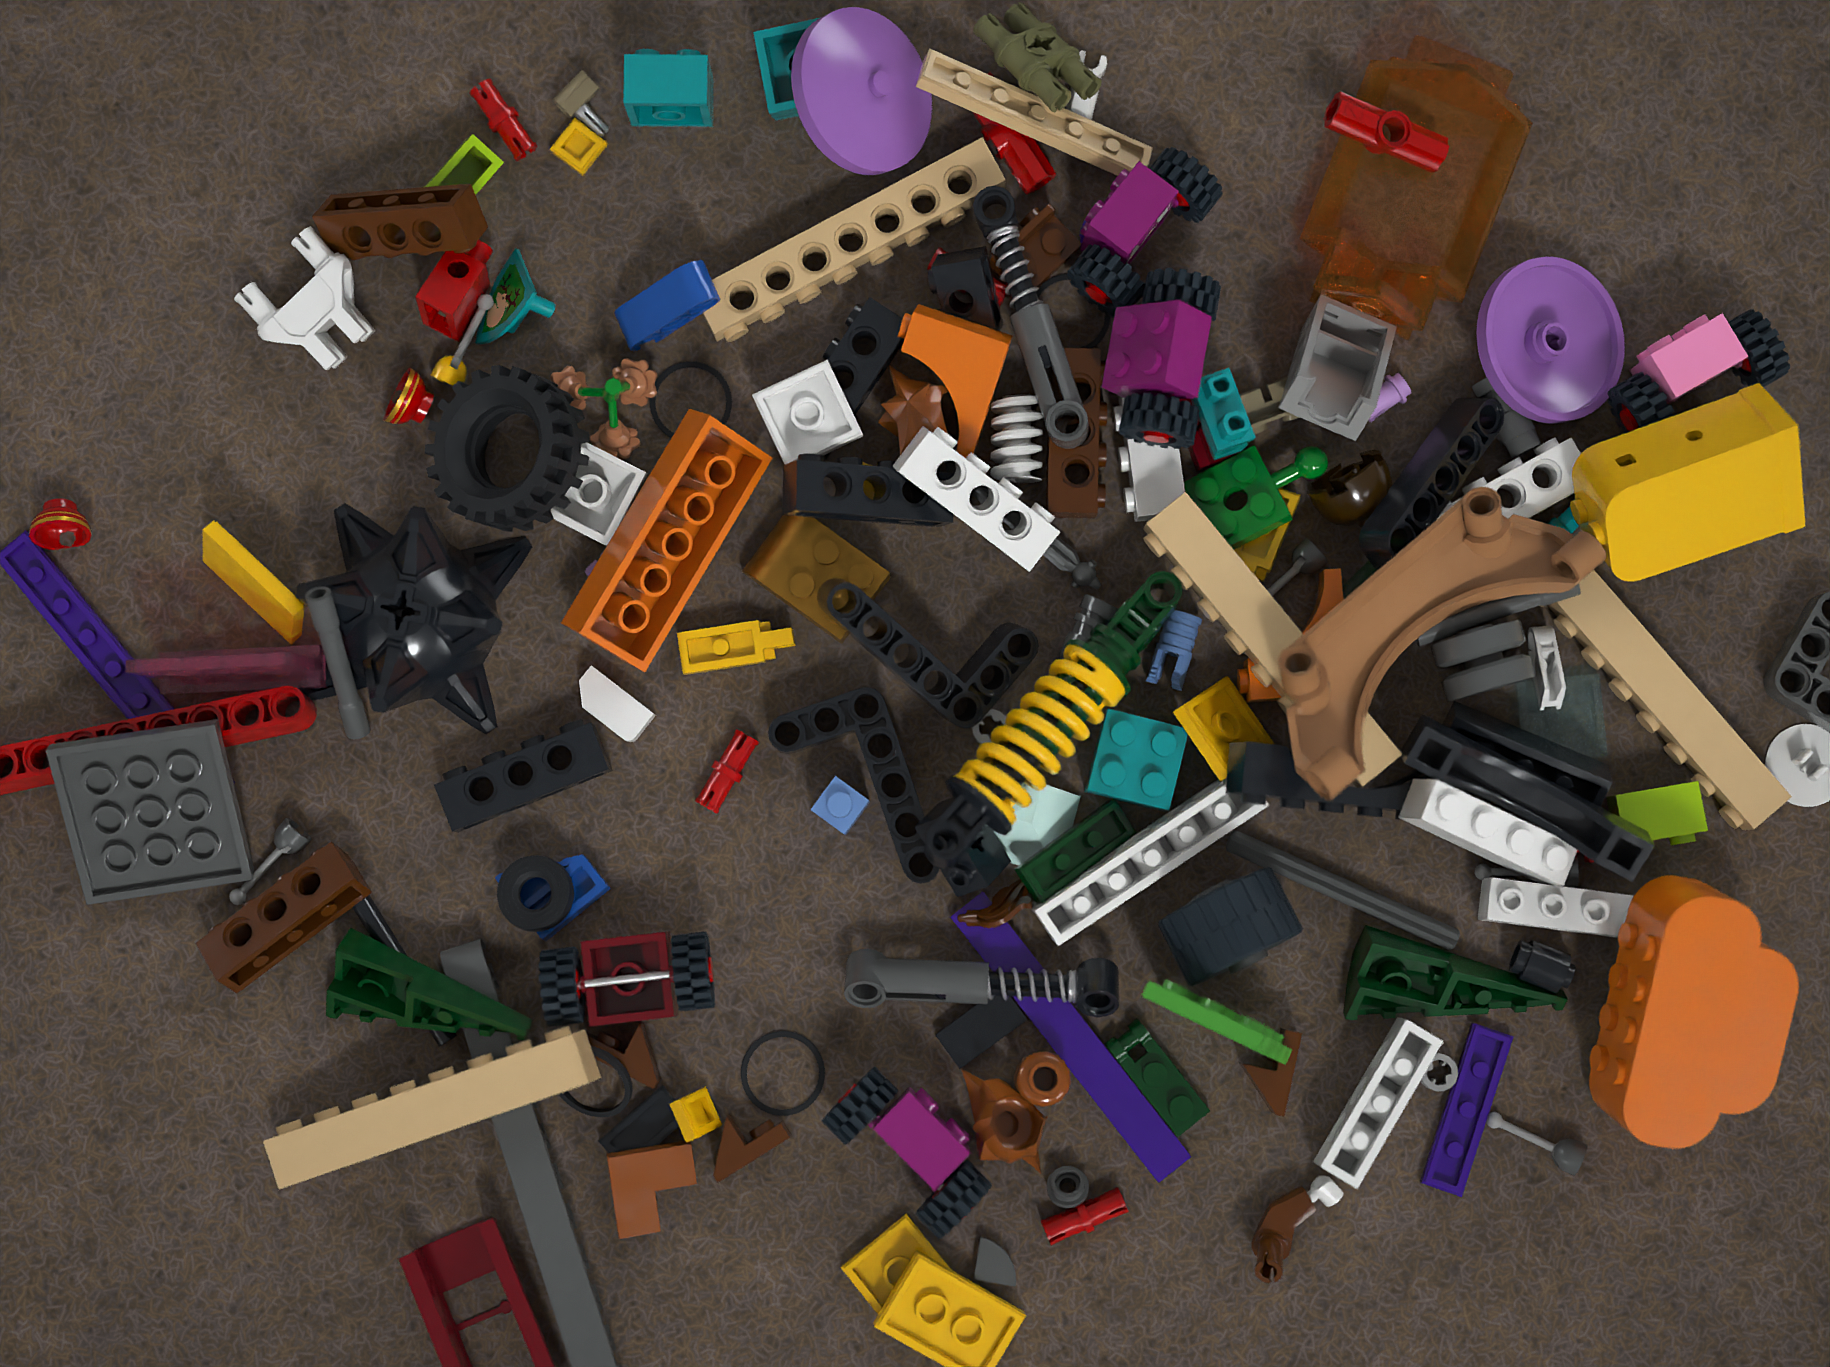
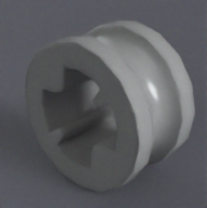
M990 709L984 716V718L991 717L993 722L1001 721L1003 726L1006 725V716L998 710ZM982 720L972 727L973 735L980 744L992 742L988 734L981 735L979 732V725L984 726L985 724Z
M1436 1053L1423 1075L1421 1083L1426 1088L1434 1091H1446L1456 1083L1458 1068L1454 1060L1449 1056ZM1435 1060H1440L1439 1065H1447L1448 1073L1442 1076L1443 1082L1440 1084H1435L1436 1079L1431 1078L1429 1080L1427 1077V1071L1433 1069L1432 1062Z

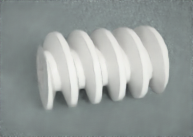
M1008 395L991 403V411L1001 415L991 420V427L1000 431L991 436V444L1000 448L991 452V460L1001 464L990 470V476L994 479L1001 480L1004 477L1010 483L1042 481L1041 478L1031 475L1032 470L1042 467V462L1031 459V454L1040 452L1043 448L1041 445L1031 443V438L1043 434L1042 429L1031 426L1032 421L1043 418L1042 413L1031 410V405L1038 404L1036 395Z

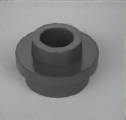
M1063 1166L1050 1174L1047 1180V1193L1054 1204L1063 1208H1073L1083 1203L1087 1198L1089 1192L1088 1179L1078 1168ZM1064 1183H1071L1076 1189L1072 1193H1063L1060 1187Z

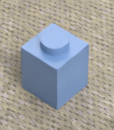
M835 776L810 810L846 836L870 801Z

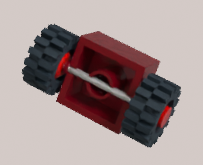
M670 931L581 941L584 975L581 969L579 952L575 946L541 950L539 955L540 994L543 999L544 1017L549 1027L583 1023L585 1020V992L589 1026L675 1017L679 1015L678 1006L680 1012L715 1007L713 964L706 931L672 935L671 939Z

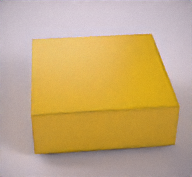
M574 118L551 146L550 151L583 176L608 144L604 139Z
M706 1086L670 1103L686 1143L722 1126Z

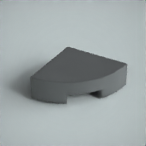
M980 1236L974 1280L1016 1287L1015 1268L1008 1253L995 1241Z

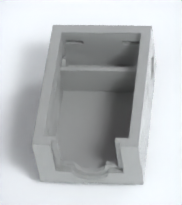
M1321 294L1301 329L1279 409L1356 441L1376 409L1397 326Z

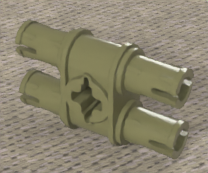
M1019 2L1018 5H1012L1004 16V22L1017 34L1009 32L991 13L988 16H982L975 24L974 34L994 52L996 64L1000 67H1005L1018 80L1021 89L1032 91L1052 112H1056L1057 109L1059 111L1063 109L1070 101L1072 95L1071 91L1057 79H1063L1082 100H1087V97L1090 99L1100 89L1101 79L1080 60L1079 50L1074 46H1069L1056 33V28L1052 24L1042 23L1024 3Z

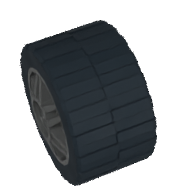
M1270 867L1254 871L1239 879L1225 880L1195 895L1185 906L1165 916L1158 924L1189 986L1200 984L1228 970L1230 974L1238 972L1269 956L1268 950L1293 938L1303 930L1283 888Z

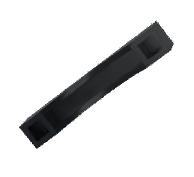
M1421 714L1401 749L1405 764L1436 780L1474 793L1522 816L1574 847L1595 863L1632 882L1655 846L1648 831Z
M1245 741L1229 743L1225 793L1240 795V803L1266 805V798L1280 799L1279 807L1305 809V802L1319 803L1318 811L1344 813V806L1357 807L1358 816L1382 817L1383 810L1396 812L1395 819L1402 820L1398 817L1413 779L1434 778L1415 769L1408 775L1387 785L1368 789L1347 786L1334 799L1328 801L1318 795L1309 783L1296 772L1293 753L1286 746ZM1451 786L1470 796L1477 798V795L1474 793L1468 792L1455 786Z

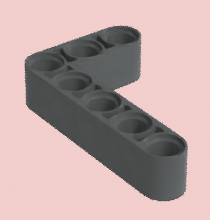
M1829 591L1811 598L1804 607L1765 675L1764 689L1773 700L1830 733V709L1827 714H1824L1817 707V697L1820 693L1826 695L1830 701V680L1820 674L1830 657V621L1822 614L1824 601L1830 603ZM1804 636L1810 638L1814 643L1815 651L1812 657L1807 656L1801 649V641ZM1783 672L1789 673L1794 680V688L1791 692L1785 691L1780 684Z

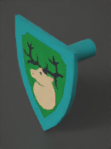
M515 248L493 284L489 295L493 298L494 305L490 310H486L480 322L475 344L490 343L506 332L515 333L530 310L547 318H550L555 311L554 302L536 295L537 292L522 255L517 248Z

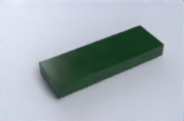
M1111 799L1014 870L1036 904H1041L1137 834L1117 801Z

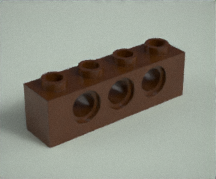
M471 183L331 194L312 216L324 243L334 254L339 252L350 260H360L367 256L381 255L385 258H393L400 254L411 253L426 256L440 251L464 253L476 246L477 241L488 228Z
M1064 348L1075 383L1085 386L1089 392V398L1082 402L1088 417L1089 437L1076 448L1065 449L1054 444L1048 435L1046 510L1054 517L1096 518L1098 508H1105L1106 484L1098 483V467H1106L1107 454L1106 442H1099V426L1107 425V402L1100 401V386H1102L1106 361H1101V349ZM1049 367V383L1056 403L1063 401L1053 369ZM1063 416L1058 420L1056 428L1061 433L1066 434V429L1071 425H1079V421L1073 416ZM1079 465L1086 470L1088 479L1082 484H1073L1066 478L1065 470L1069 466Z
M331 841L325 847L315 850L309 859L293 871L279 877L273 886L258 897L247 901L238 912L226 921L212 927L208 934L195 944L215 979L233 992L239 993L371 894L372 891L349 855Z

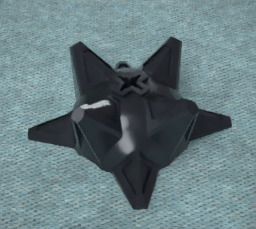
M346 503L336 508L334 516L346 573L300 583L297 585L295 596L308 607L305 594L309 590L316 587H328L331 590L339 618V629L357 690L367 688L371 708L376 712L385 713L415 701L434 699L484 734H488L497 728L494 704L483 663L502 629L503 622L497 613L496 599L532 549L530 542L525 536L460 550L448 542L425 508L413 506L408 511L394 536ZM415 612V615L402 617L404 613ZM324 652L299 687V690L312 701L336 696Z

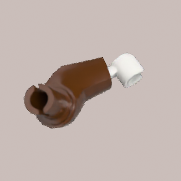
M1320 1175L1312 1182L1311 1190L1306 1192L1302 1186H1299L1269 1203L1252 1239V1250L1257 1256L1255 1275L1259 1280L1271 1283L1272 1271H1274L1273 1279L1275 1282L1282 1277L1283 1260L1289 1256L1294 1229L1317 1211L1313 1202L1319 1198L1325 1206L1329 1207L1336 1204L1342 1198L1343 1191L1330 1177Z

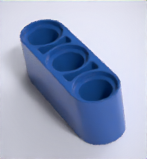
M697 260L678 267L618 307L614 314L629 349L637 351L641 349L639 345L653 339L655 342L661 341L716 305L721 299L704 261Z

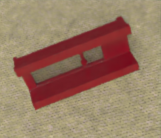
M489 1217L398 1258L442 1367H473L459 1331L497 1314H507L511 1310L535 1367H555L495 1217ZM496 1270L508 1301H503L499 1307L456 1325L443 1293Z

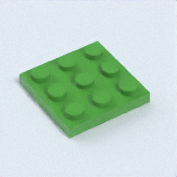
M1167 979L1164 980L1162 986L1148 981L1142 997L1286 1065L1292 1049L1281 1044L1284 1038L1283 1035L1244 1015L1241 1016L1206 997L1202 998Z

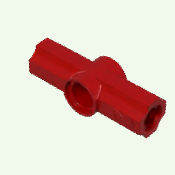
M973 112L982 126L981 130L985 140H991L998 151L995 156L999 160H1004L1026 195L1037 191L1056 177V172L1033 138Z
M1338 92L1334 95L1332 101L1327 106L1323 118L1325 120V128L1362 143L1369 152L1378 155L1386 153L1430 173L1438 171L1440 165L1446 159L1450 147L1447 137L1412 123L1408 116L1401 111L1393 110L1387 112L1343 92ZM1383 124L1390 130V141L1383 135Z

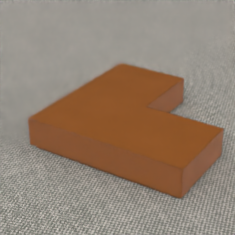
M679 1141L606 1154L619 1239L661 1232L655 1191L697 1184L691 1141L687 1143L686 1141Z

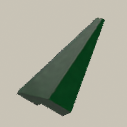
M1365 925L1351 958L1343 1014L1345 1019L1357 1020L1358 1015L1381 1014L1384 1019L1396 1018V1013L1421 1012L1424 1017L1488 1014L1489 1009L1511 1008L1515 1013L1526 1012L1527 1007L1552 1005L1555 1011H1561L1568 998L1563 990L1553 993L1517 979V974Z
M353 928L349 929L336 949L335 976L327 989L326 1016L329 1018L337 1019L342 1013L359 1015L361 1022L371 1023L376 1017L396 1020L397 1026L456 1033L460 1027L478 1029L480 1036L491 1037L495 1031L514 1033L517 1039L525 1041L529 1033L532 1019Z

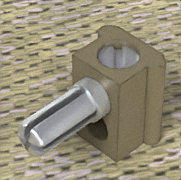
M581 70L553 99V104L570 120L576 116L600 137H603L604 133L591 120L605 133L609 130V127L587 105L599 92V87Z

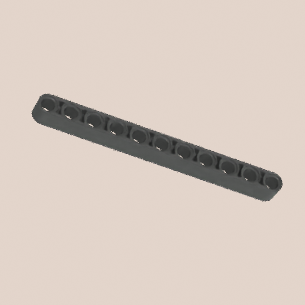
M482 938L441 951L440 957L446 976L500 1003L496 992L499 985L492 963L487 964L483 949H486V945ZM462 1027L472 1059L491 1053L493 1060L508 1056L505 1048L514 1045L510 1033L495 1031L491 1037L480 1036L478 1029ZM535 1101L492 1116L491 1119L571 1367H622V1365L617 1366L613 1350H616L609 1325H604L599 1311L603 1309L596 1285H591L586 1271L590 1269L583 1245L582 1243H577L573 1229H576L577 1226L570 1204L564 1203L560 1190L564 1186L557 1164H552L547 1150L551 1146L544 1124H539L534 1110L538 1108L537 1102Z

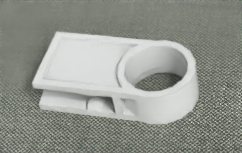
M1552 626L1529 627L1527 635L1528 649L1532 650L1529 651V655L1532 657L1537 677H1534L1533 680L1539 710L1541 711L1545 707L1551 706L1561 709L1566 684L1554 628Z

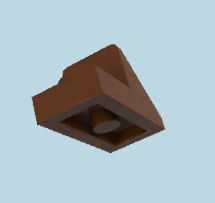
M644 1022L639 1024L626 1051L619 1048L622 1041L607 1032L600 1030L597 1036L591 1033L587 1034L590 1046L603 1049L616 1057L624 1065L631 1078L653 1089L658 1086L661 1077ZM594 1056V1058H595L596 1060H598V1061H600V1062H602V1063H604V1064H606V1065L612 1067L609 1063H607V1062L604 1061L603 1059Z
M1280 1028L1279 1034L1284 1036L1281 1044L1292 1049L1286 1065L1267 1057V1060L1273 1061L1272 1069L1239 1062L1269 1110L1275 1115L1284 1117L1302 1033Z
M729 1114L725 1120L713 1174L717 1183L790 1138L792 1134L782 1120L774 1125L772 1120L768 1119L749 1132L753 1139L747 1142Z

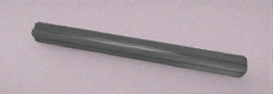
M1233 831L1229 836L1226 850L1261 867H1270L1279 875L1447 950H1453L1459 940L1460 931L1448 924L1240 831Z

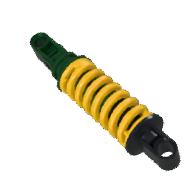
M1167 571L1153 573L1137 592L1123 603L1110 619L1107 626L1097 624L1091 630V637H1089L1087 642L1079 639H1070L1065 644L1064 659L1055 660L1049 666V675L1041 676L1035 682V692H1028L1020 699V709H1013L1006 715V725L997 726L991 732L992 742L982 743L977 748V759L966 761L958 774L950 776L946 780L945 784L956 800L927 833L924 849L925 855L931 864L940 868H948L955 865L987 827L1001 835H1008L1012 830V825L1017 821V816L1012 806L1017 804L1022 808H1026L1032 803L1030 794L1022 787V784L1025 783L1036 791L1043 790L1047 783L1036 768L1039 766L1050 774L1058 773L1061 770V765L1055 756L1060 754L1068 758L1075 753L1076 749L1070 740L1071 737L1083 741L1090 736L1089 729L1084 722L1087 720L1093 724L1101 723L1104 720L1102 709L1105 706H1116L1123 696L1126 697L1131 692V687L1125 676L1130 670H1136L1141 664L1142 660L1139 653L1156 636L1164 622L1175 611L1181 598L1182 585L1174 574ZM1157 588L1163 589L1168 592L1171 600L1165 603L1158 602L1152 597L1150 591ZM939 836H949L955 841L957 848L952 853L943 854L934 848L933 841Z

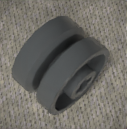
M1520 620L1495 626L1487 624L1455 634V638L1430 646L1437 667L1444 669L1463 664L1465 668L1464 671L1448 675L1442 680L1441 684L1447 702L1537 677L1530 655L1520 654L1504 659L1502 652L1522 646L1526 641Z

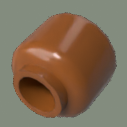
M1047 1051L1034 1052L1024 1057L1017 1065L1014 1073L1016 1091L1029 1104L1038 1107L1052 1106L1060 1102L1068 1093L1071 1084L1070 1070L1065 1061L1057 1054Z

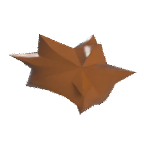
M889 365L896 396L881 404L886 412L878 423L899 438L901 455L923 426L932 433L937 427L947 433L941 410V399L943 394L949 391L943 385H934L910 379Z
M961 1069L970 1097L974 1117L973 1130L976 1133L979 1159L1002 1160L1009 1164L1023 1159L1041 1174L1038 1150L1043 1127L1048 1116H1044L1034 1105L1029 1104L1006 1081L999 1078L983 1081L977 1076Z

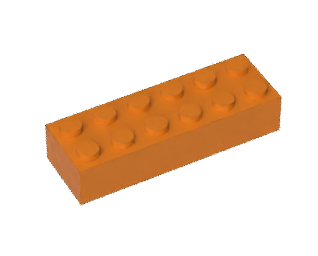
M689 409L561 621V624L622 661L646 672L773 458L711 415Z

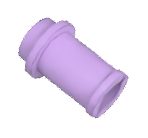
M1399 373L1394 376L1387 375L1384 377L1385 382L1382 383L1377 406L1368 420L1369 422H1373L1376 417L1398 402L1402 404L1407 402L1406 397L1411 394V389Z

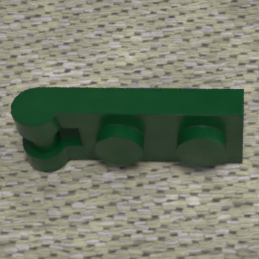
M1136 1018L1127 1025L1128 1031L1118 1039L1113 1036L1104 1045L1174 1134L1179 1137L1208 1114L1210 1110L1143 1024ZM1141 1043L1147 1052L1134 1062L1127 1052Z

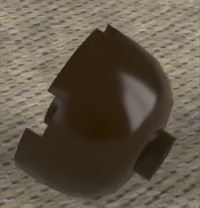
M1364 451L1360 453L1363 461L1347 465L1343 468L1340 463L1311 483L1314 489L1307 491V494L1322 517L1336 525L1350 526L1358 523L1361 528L1392 486L1391 472L1380 451Z

